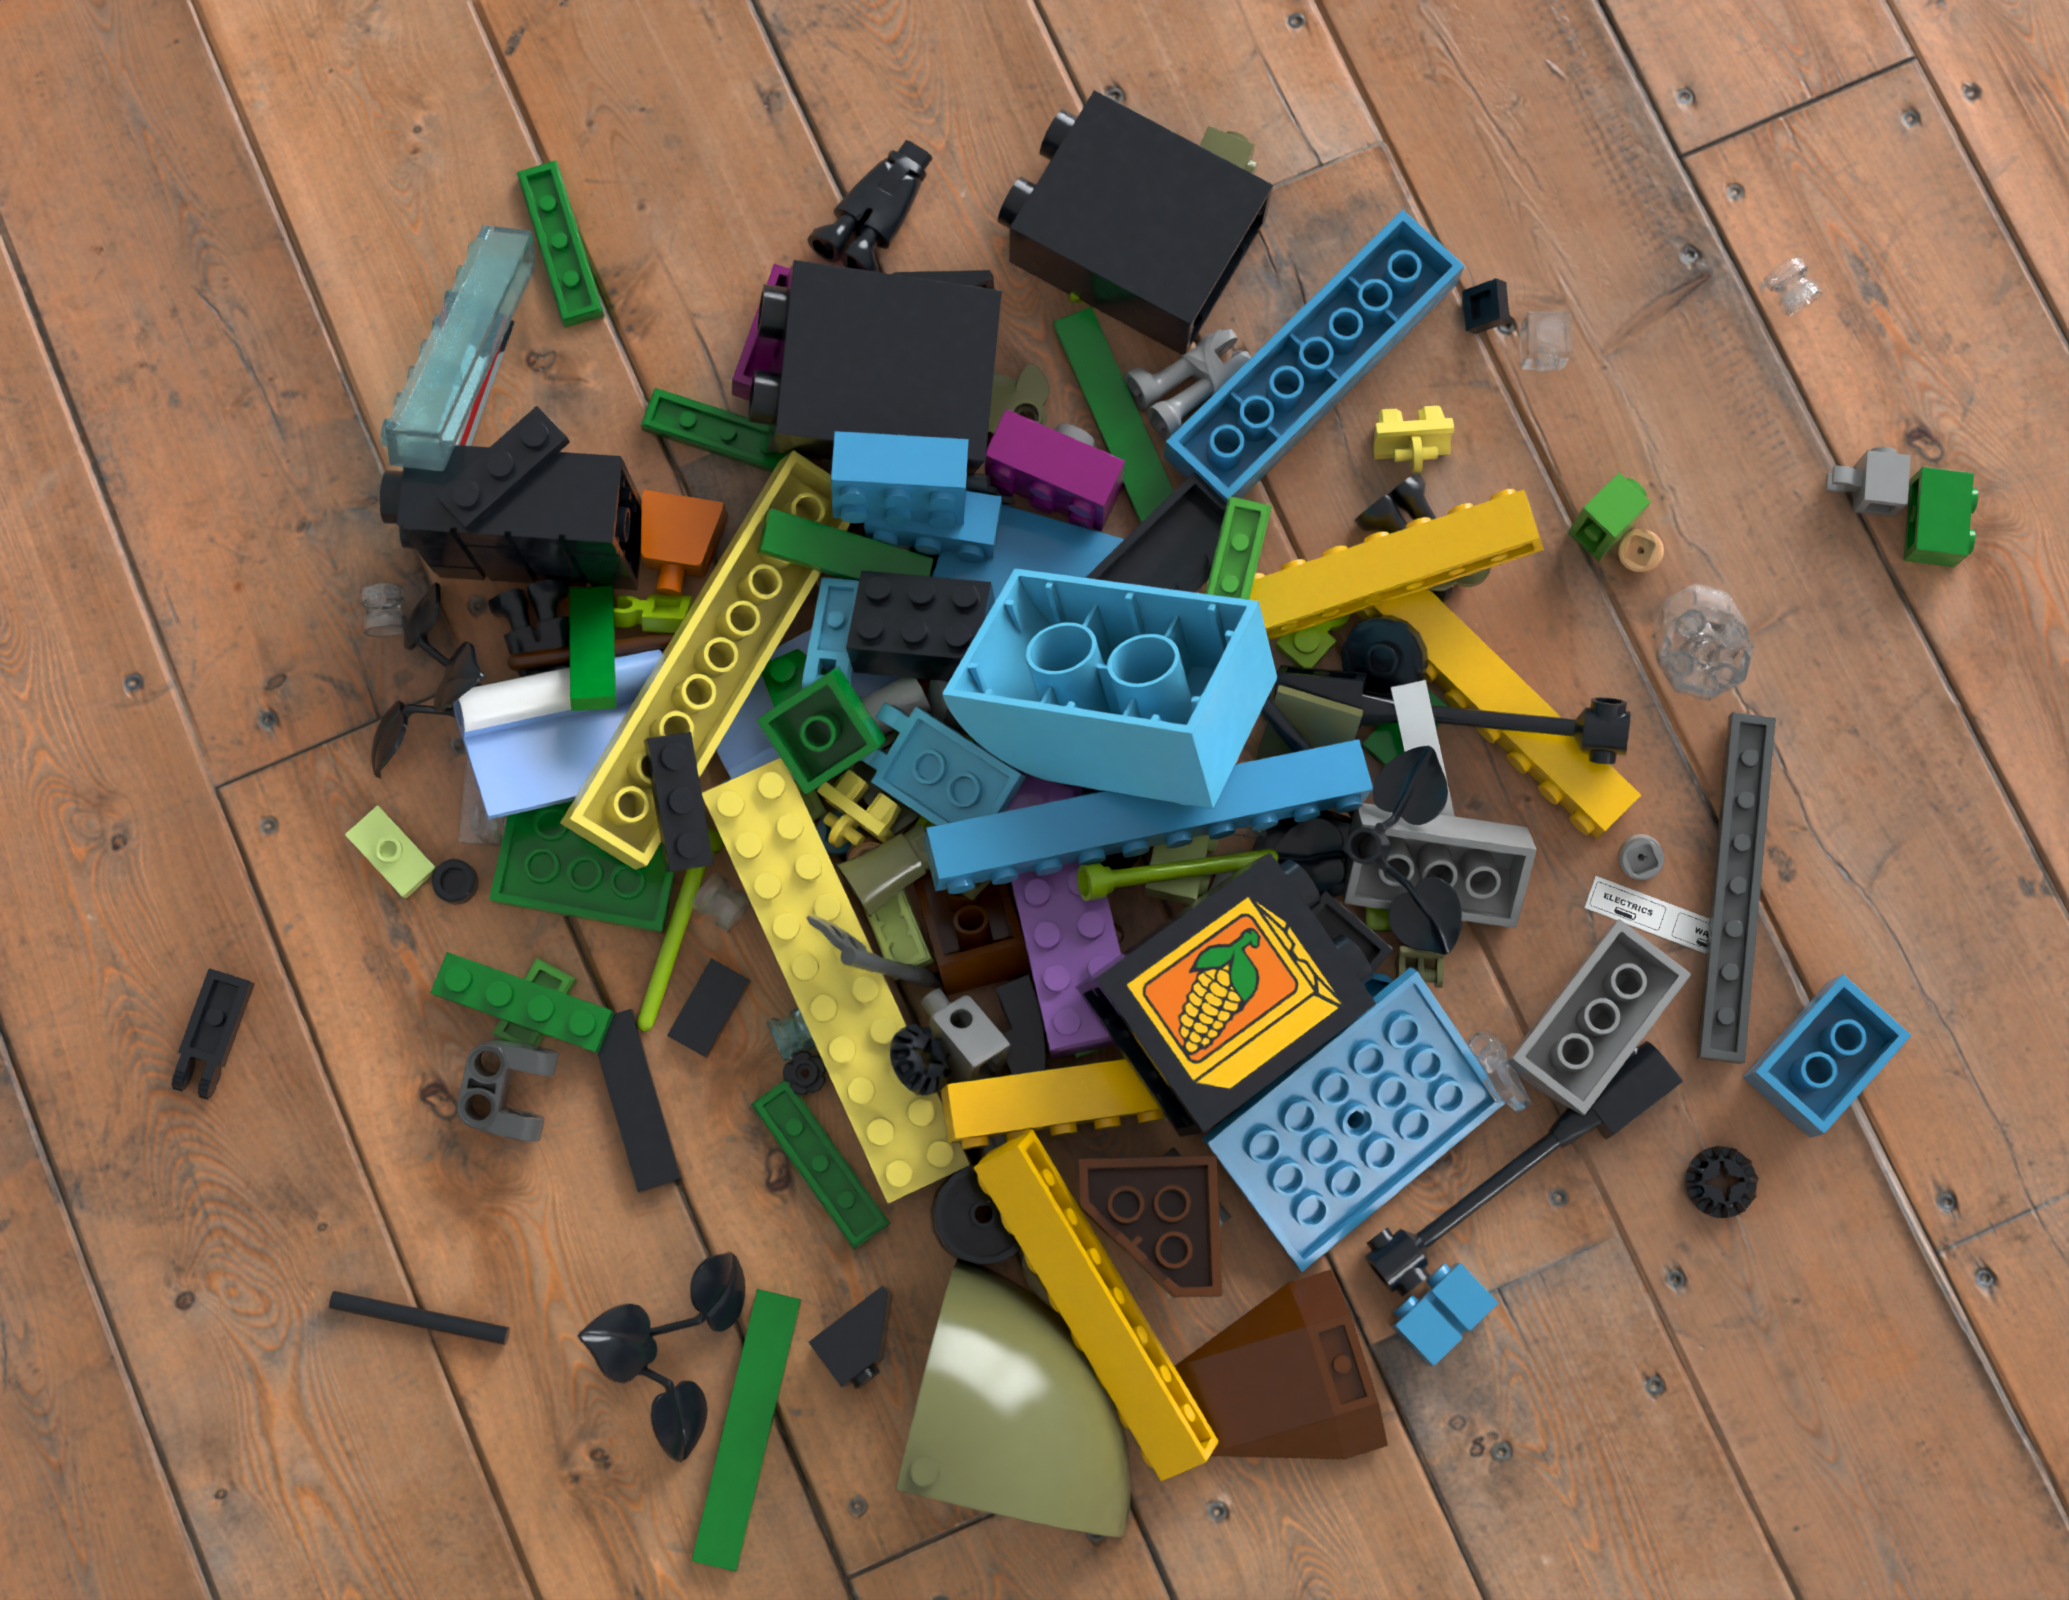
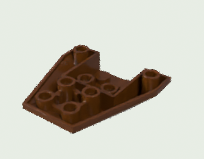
M1331 1269L1285 1284L1174 1366L1219 1441L1210 1456L1348 1459L1388 1446L1380 1405L1351 1314Z

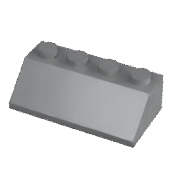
M1362 803V807L1354 810L1349 835L1354 830L1362 827L1374 829L1377 823L1386 821L1393 813L1383 811L1373 804ZM1440 814L1436 819L1423 825L1409 824L1400 817L1395 825L1385 831L1384 834L1390 842V853L1386 861L1407 878L1414 887L1427 876H1437L1449 883L1456 891L1462 908V921L1511 928L1517 927L1537 850L1528 827ZM1350 857L1346 858L1343 892L1344 904L1389 910L1392 901L1398 895L1407 892L1400 883L1384 870L1379 869L1377 865L1369 866L1357 863Z
M1618 919L1607 928L1504 1064L1539 1092L1581 1115H1585L1691 976V973L1622 920Z

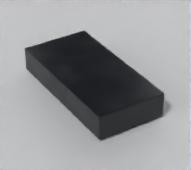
M711 958L667 1036L708 1058L751 982L750 979Z

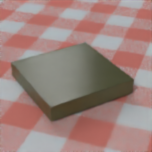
M1282 685L1278 686L1273 702L1313 748L1353 741L1363 715L1362 709ZM1267 723L1256 760L1294 753Z

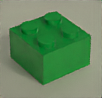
M839 666L756 720L805 795L880 748L887 741Z

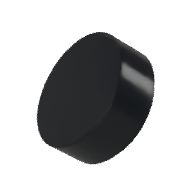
M459 859L444 861L435 869L432 876L434 892L439 898L449 904L459 905L466 903L475 895L478 889L479 881L476 871L468 863Z

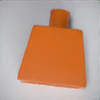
M643 489L641 558L647 568L659 570L656 585L657 592L680 596L685 575L706 576L728 519L724 502Z

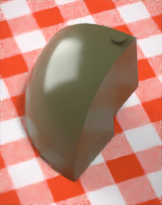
M957 1259L934 1333L896 1490L1034 1523L1103 1536L1125 1537L1131 1500V1472L1126 1433L1119 1419L1117 1407L1107 1390L1098 1381L1095 1370L1084 1352L1075 1346L1071 1337V1330L1065 1320L1039 1296L1010 1278L986 1267Z

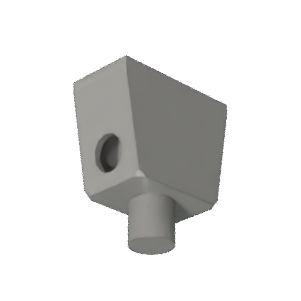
M942 988L935 989L921 1000L920 1005L930 1017L929 1026L933 1037L942 1038V1050L951 1054L945 1063L952 1070L949 1078L953 1084L1001 1077L1010 1043L970 996L965 995L952 1003Z

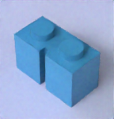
M1443 1263L1426 1279L1425 1282L1430 1288L1419 1299L1411 1294L1393 1312L1398 1319L1391 1325V1328L1427 1366H1435L1463 1339L1461 1335L1466 1330L1468 1332L1471 1331L1499 1304L1462 1263L1454 1264L1451 1268Z

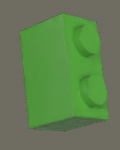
M1619 472L1583 507L1567 533L1599 562L1634 527L1651 501L1646 498L1647 494L1644 488L1632 478L1626 479Z

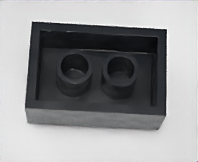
M861 571L846 645L854 673L950 681L995 603L991 582Z

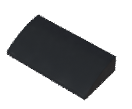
M1194 472L1085 578L1195 593L1209 580L1227 503Z

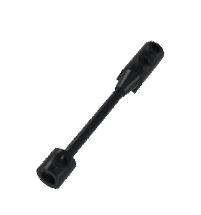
M1280 665L1276 672L1277 679L1275 681L1274 699L1278 686L1282 685L1362 709L1363 715L1358 729H1361V726L1398 723L1393 697L1365 690L1367 673ZM1609 697L1592 698L1590 707H1585L1576 719L1431 705L1434 722L1439 724L1574 737L1581 751L1590 752L1589 761L1598 764H1615L1616 756L1626 755L1631 711H1626L1627 702L1621 699Z
M1645 1041L1640 1046L1637 1045L1585 1115H1581L1568 1107L1549 1128L1545 1136L1417 1234L1403 1229H1399L1393 1234L1388 1227L1366 1243L1372 1250L1365 1255L1366 1261L1381 1282L1391 1292L1397 1290L1401 1297H1403L1430 1276L1425 1269L1428 1266V1247L1559 1147L1563 1148L1573 1143V1141L1594 1128H1597L1605 1139L1610 1138L1683 1082L1682 1078L1661 1052L1650 1042Z

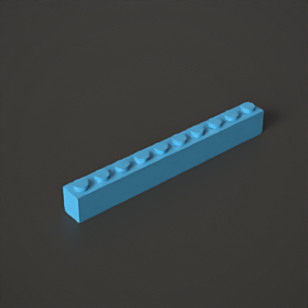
M1358 739L1235 764L1213 809L1103 791L927 827L923 842L935 891L947 889L949 894H957L973 889L975 887L974 883L992 880L994 885L1006 884L1019 878L1018 874L1036 871L1038 876L1053 874L1062 870V865L1079 862L1081 866L1101 863L1106 860V856L1123 853V857L1127 858L1147 853L1151 846L1166 843V847L1169 849L1178 848L1190 844L1194 837L1209 835V839H1221L1233 835L1237 828L1251 826L1254 831L1264 830L1277 825L1280 819L1294 817L1295 822L1307 821L1318 817L1321 814L1320 811L1336 808L1337 813L1354 811L1363 806L1362 802L1373 791V786L1360 740Z

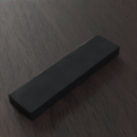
M628 1009L613 1015L598 1057L637 1191L642 1193L682 1180L683 1178L632 1009Z

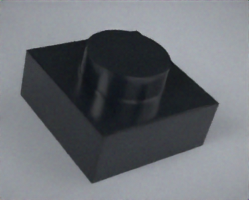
M1495 278L1462 291L1466 331L1478 334L1510 322L1507 284L1505 281Z

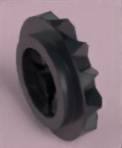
M916 1023L901 1028L893 1036L890 1045V1059L895 1074L907 1089L915 1094L928 1096L946 1086L945 1078L952 1073V1070L945 1062L951 1054L942 1050V1038L933 1037L930 1026L920 1028ZM919 1051L923 1052L922 1057L918 1055ZM923 1059L928 1062L927 1066L923 1065Z
M1715 1146L1701 1151L1692 1159L1686 1171L1685 1185L1690 1200L1700 1211L1716 1218H1729L1745 1212L1757 1197L1756 1189L1759 1178L1755 1174L1752 1161L1737 1149ZM1720 1163L1721 1169H1724L1725 1176L1733 1177V1179L1739 1178V1182L1727 1187V1195L1725 1197L1720 1187L1705 1185L1704 1182L1710 1181L1719 1175Z

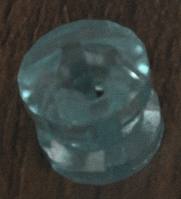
M798 1007L792 1009L789 1016L781 1020L772 1018L766 1021L784 1061L792 1059L798 1050L816 1048Z

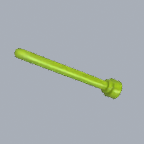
M708 829L712 858L714 859L715 853L721 852L723 840L719 832ZM706 866L687 869L637 1019V1027L641 1031L647 1032L654 1027Z
M1262 849L1111 870L1108 866L1103 867L1100 863L1081 865L1078 868L1077 885L1083 900L1104 899L1108 893L1113 892L1114 888L1238 871L1246 864L1269 853L1278 861V854L1273 849Z

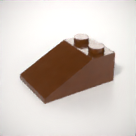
M930 868L925 869L926 874L913 882L939 977L947 996L1031 973L1025 941L1006 884L994 885L991 881L971 900L961 893L949 894L947 889L935 891Z

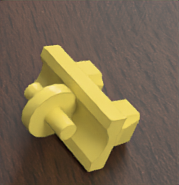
M1439 405L1424 406L1418 410L1417 420L1403 421L1401 411L1396 408L1380 410L1378 423L1375 425L1373 441L1374 460L1394 458L1395 462L1409 461L1412 473L1422 472L1423 460L1438 459V455H1450L1451 436L1454 433L1453 418H1445Z
M849 769L833 786L825 782L817 790L821 796L826 798L825 801L843 814L839 818L832 812H829L823 820V823L831 828L828 837L829 843L839 848L849 841L856 847H859L863 843L865 836L856 830L858 826L880 842L888 841L895 836L890 831V828L901 811L900 807L882 793L877 795L867 810L857 805L870 786Z

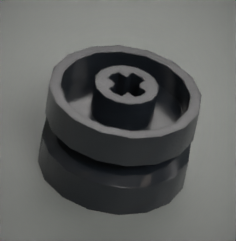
M976 1165L965 1167L948 1176L936 1190L930 1208L932 1231L939 1245L955 1259L975 1265L1000 1263L1016 1254L1021 1247L1014 1235L1005 1229L1001 1220V1213L991 1196L987 1195L980 1187L977 1173L974 1170ZM987 1206L990 1209L991 1213L986 1215L990 1219L988 1222L980 1223L976 1220L975 1210L978 1207Z

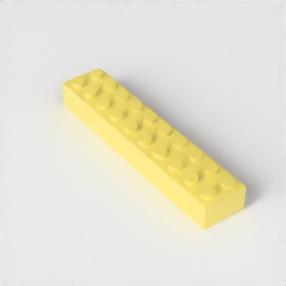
M794 450L777 464L560 822L563 826L635 870L648 865L661 843L644 740L691 732L698 776L700 777L821 572L757 553L766 512L773 508L844 531L850 525L849 522L843 521L841 518H833L831 475Z
M778 758L703 792L702 797L887 1203L969 1166V1161L962 1150L960 1142L948 1143L943 1105L937 1092L928 1096L915 1094L901 1083L894 1072L890 1059V1045L896 1032L906 1027V1024L883 974L844 965L841 961L842 951L833 946L825 935L807 920V916L823 918L848 932L860 941L869 953H873L795 781L783 760Z

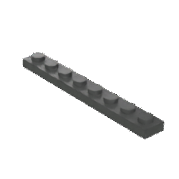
M1735 712L1728 716L1697 1059L1734 1064L1745 1063L1776 718Z

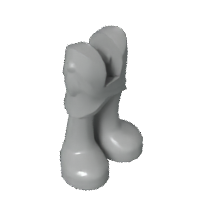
M1217 329L1215 332L1204 336L1197 343V347L1181 355L1178 361L1160 372L1151 375L1144 368L1136 367L1125 373L1124 379L1133 400L1141 411L1148 409L1147 417L1150 424L1165 439L1168 440L1182 426L1181 420L1192 409L1208 397L1211 398L1251 358V355L1244 351L1231 358L1225 364L1220 360L1219 357L1227 352L1238 340L1232 329ZM1192 376L1197 380L1196 383L1173 398L1157 402Z

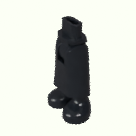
M905 140L898 151H890L888 158H885L873 167L834 208L837 220L830 225L821 226L812 231L807 239L810 247L816 254L829 262L836 263L842 256V263L846 268L879 272V266L874 256L876 246L888 249L912 207L921 182L926 178L925 169L932 161V156L909 140ZM854 232L859 235L845 250L851 234Z
M566 579L544 580L527 586L529 598L539 621L537 623L538 628L536 629L530 623L528 601L524 590L518 588L511 589L494 596L488 601L490 612L498 618H505L511 626L512 631L503 635L510 655L570 646V617H558L557 604L563 601L569 594ZM570 664L519 670L517 673L519 677H525L568 668Z

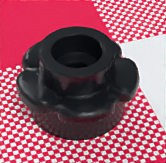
M801 1051L792 1056L791 1062L785 1064L783 1078L790 1083V1087L796 1094L816 1093L826 1082L824 1073H826L827 1069L821 1057L817 1055L812 1056L808 1051ZM803 1069L809 1070L808 1077L801 1076Z

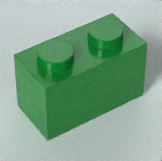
M1922 467L1909 480L1903 561L1956 567L1972 553L1976 534L1974 529H1970L1971 514L1975 512L1978 503V489L1973 488L1974 473Z

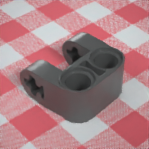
M489 1040L475 1047L469 1053L465 1065L457 1103L459 1118L465 1125L495 1135L523 1141H540L545 1118L534 1113L506 1107L513 1070L542 1076H554L559 1053L539 1046L503 1040ZM485 1050L495 1052L499 1056L501 1066L497 1073H491L483 1067L481 1057ZM475 1094H481L489 1099L491 1103L489 1116H481L474 1111L472 1099Z

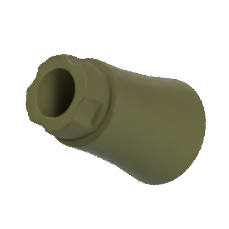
M921 825L915 826L904 835L899 833L868 852L837 865L848 886L869 917L889 899L925 875V869L930 868L923 842L925 830Z

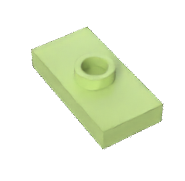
M378 805L345 834L405 899L427 881L437 868Z
M905 888L889 899L871 917L866 913L884 958L922 968L935 962Z

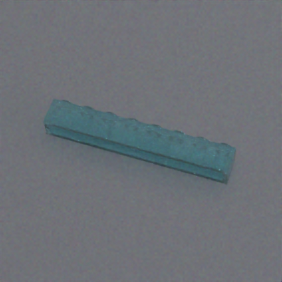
M482 225L476 240L469 243L465 263L457 268L452 290L447 289L445 293L444 306L440 314H435L433 318L432 331L428 340L424 339L421 343L416 365L409 367L404 390L396 394L391 417L383 421L381 443L388 448L390 465L444 471L536 266L532 230Z

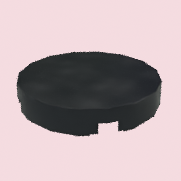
M1375 615L1357 624L1348 635L1341 651L1343 671L1367 673L1365 690L1392 697L1391 687L1422 681L1428 667L1427 647L1420 633L1410 623L1393 615Z

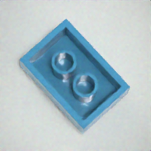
M835 431L831 474L833 518H841L849 523H862L867 519L885 520L888 524L895 526H904L911 522H926L936 528H950L955 524L964 525L969 439Z
M1842 974L1829 980L1745 1073L1743 1078L1809 1138L1826 1133L1912 1035Z

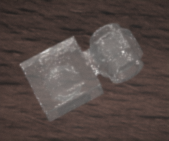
M1477 1032L1469 1038L1467 1045L1489 1076V1078L1484 1080V1083L1493 1099L1497 1103L1504 1100L1516 1113L1530 1106L1532 1103L1516 1070L1507 1061L1505 1044L1491 1032Z

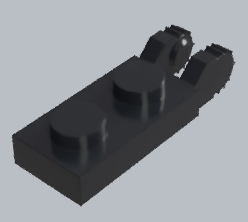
M210 968L208 969L178 1051L181 1055L173 1074L172 1089L181 1092L186 1089L195 1069V1059H199L207 1063L199 1082L197 1093L200 1098L206 1100L212 1097L221 1077V1067L226 1065L255 983Z

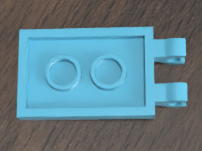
M886 702L883 703L876 718L898 731L899 735L888 753L880 747L861 759V761L877 770L871 780L873 784L935 825L1005 812L1027 777L924 709L915 706L911 715H909L899 707L891 706Z

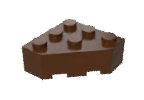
M1217 1155L1078 1159L1079 1208L1173 1298L1222 1296Z

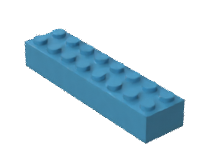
M1402 209L1166 441L1164 458L1186 479L1196 472L1226 503L1229 496L1241 499L1458 285L1465 265Z

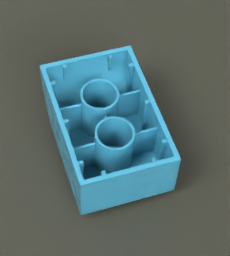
M1014 568L944 689L942 696L952 715L978 744L1000 760L1024 773L1046 781L1092 788L1098 791H1110L1175 802L1180 805H1193L1213 809L1274 686L1277 674L1259 601Z

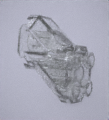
M1694 583L1662 601L1652 637L1656 642V661L1675 692L1711 701L1746 680L1754 646L1749 639L1748 623L1729 592Z

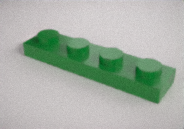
M446 952L430 992L436 997L599 1054L614 1012L610 1009Z

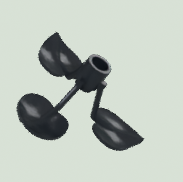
M437 582L431 586L427 594L417 603L412 611L404 632V646L406 649L413 650L418 644L420 648L446 668L444 678L435 694L434 706L407 704L404 707V702L398 700L383 716L375 732L371 752L373 772L375 777L381 779V770L399 748L407 729L408 718L412 714L449 715L455 718L453 703L471 688L482 686L483 684L479 682L485 679L477 663L475 648L472 643L463 642L449 660L428 642L427 633L434 626L440 607L441 587Z
M1420 746L1407 750L1390 761L1381 770L1374 783L1373 801L1379 809L1393 814L1386 821L1377 823L1374 829L1362 827L1354 830L1349 835L1344 850H1342L1344 838L1339 828L1328 820L1321 818L1297 823L1272 848L1278 854L1277 862L1279 865L1287 860L1296 862L1310 876L1318 892L1328 891L1342 883L1346 874L1345 865L1342 860L1344 858L1350 857L1357 863L1369 866L1377 865L1379 869L1384 870L1407 890L1406 893L1398 895L1390 905L1388 921L1394 935L1409 947L1442 955L1449 954L1455 947L1462 927V908L1459 897L1453 887L1437 876H1427L1414 887L1407 878L1386 861L1390 853V842L1384 834L1387 829L1395 825L1400 817L1412 825L1427 824L1436 819L1446 805L1448 797L1447 781L1437 754L1431 746Z
M732 1252L712 1255L702 1261L696 1268L690 1286L692 1304L699 1311L695 1317L650 1328L649 1316L641 1306L621 1304L599 1315L577 1335L579 1340L592 1354L601 1372L609 1380L616 1383H626L637 1375H641L661 1384L665 1388L666 1392L657 1395L652 1403L651 1423L660 1446L676 1462H682L687 1459L699 1441L707 1420V1401L702 1389L695 1382L683 1380L675 1386L672 1380L648 1368L647 1365L652 1363L657 1355V1343L653 1337L697 1326L707 1320L709 1327L713 1331L723 1332L736 1322L743 1309L746 1286L742 1267Z

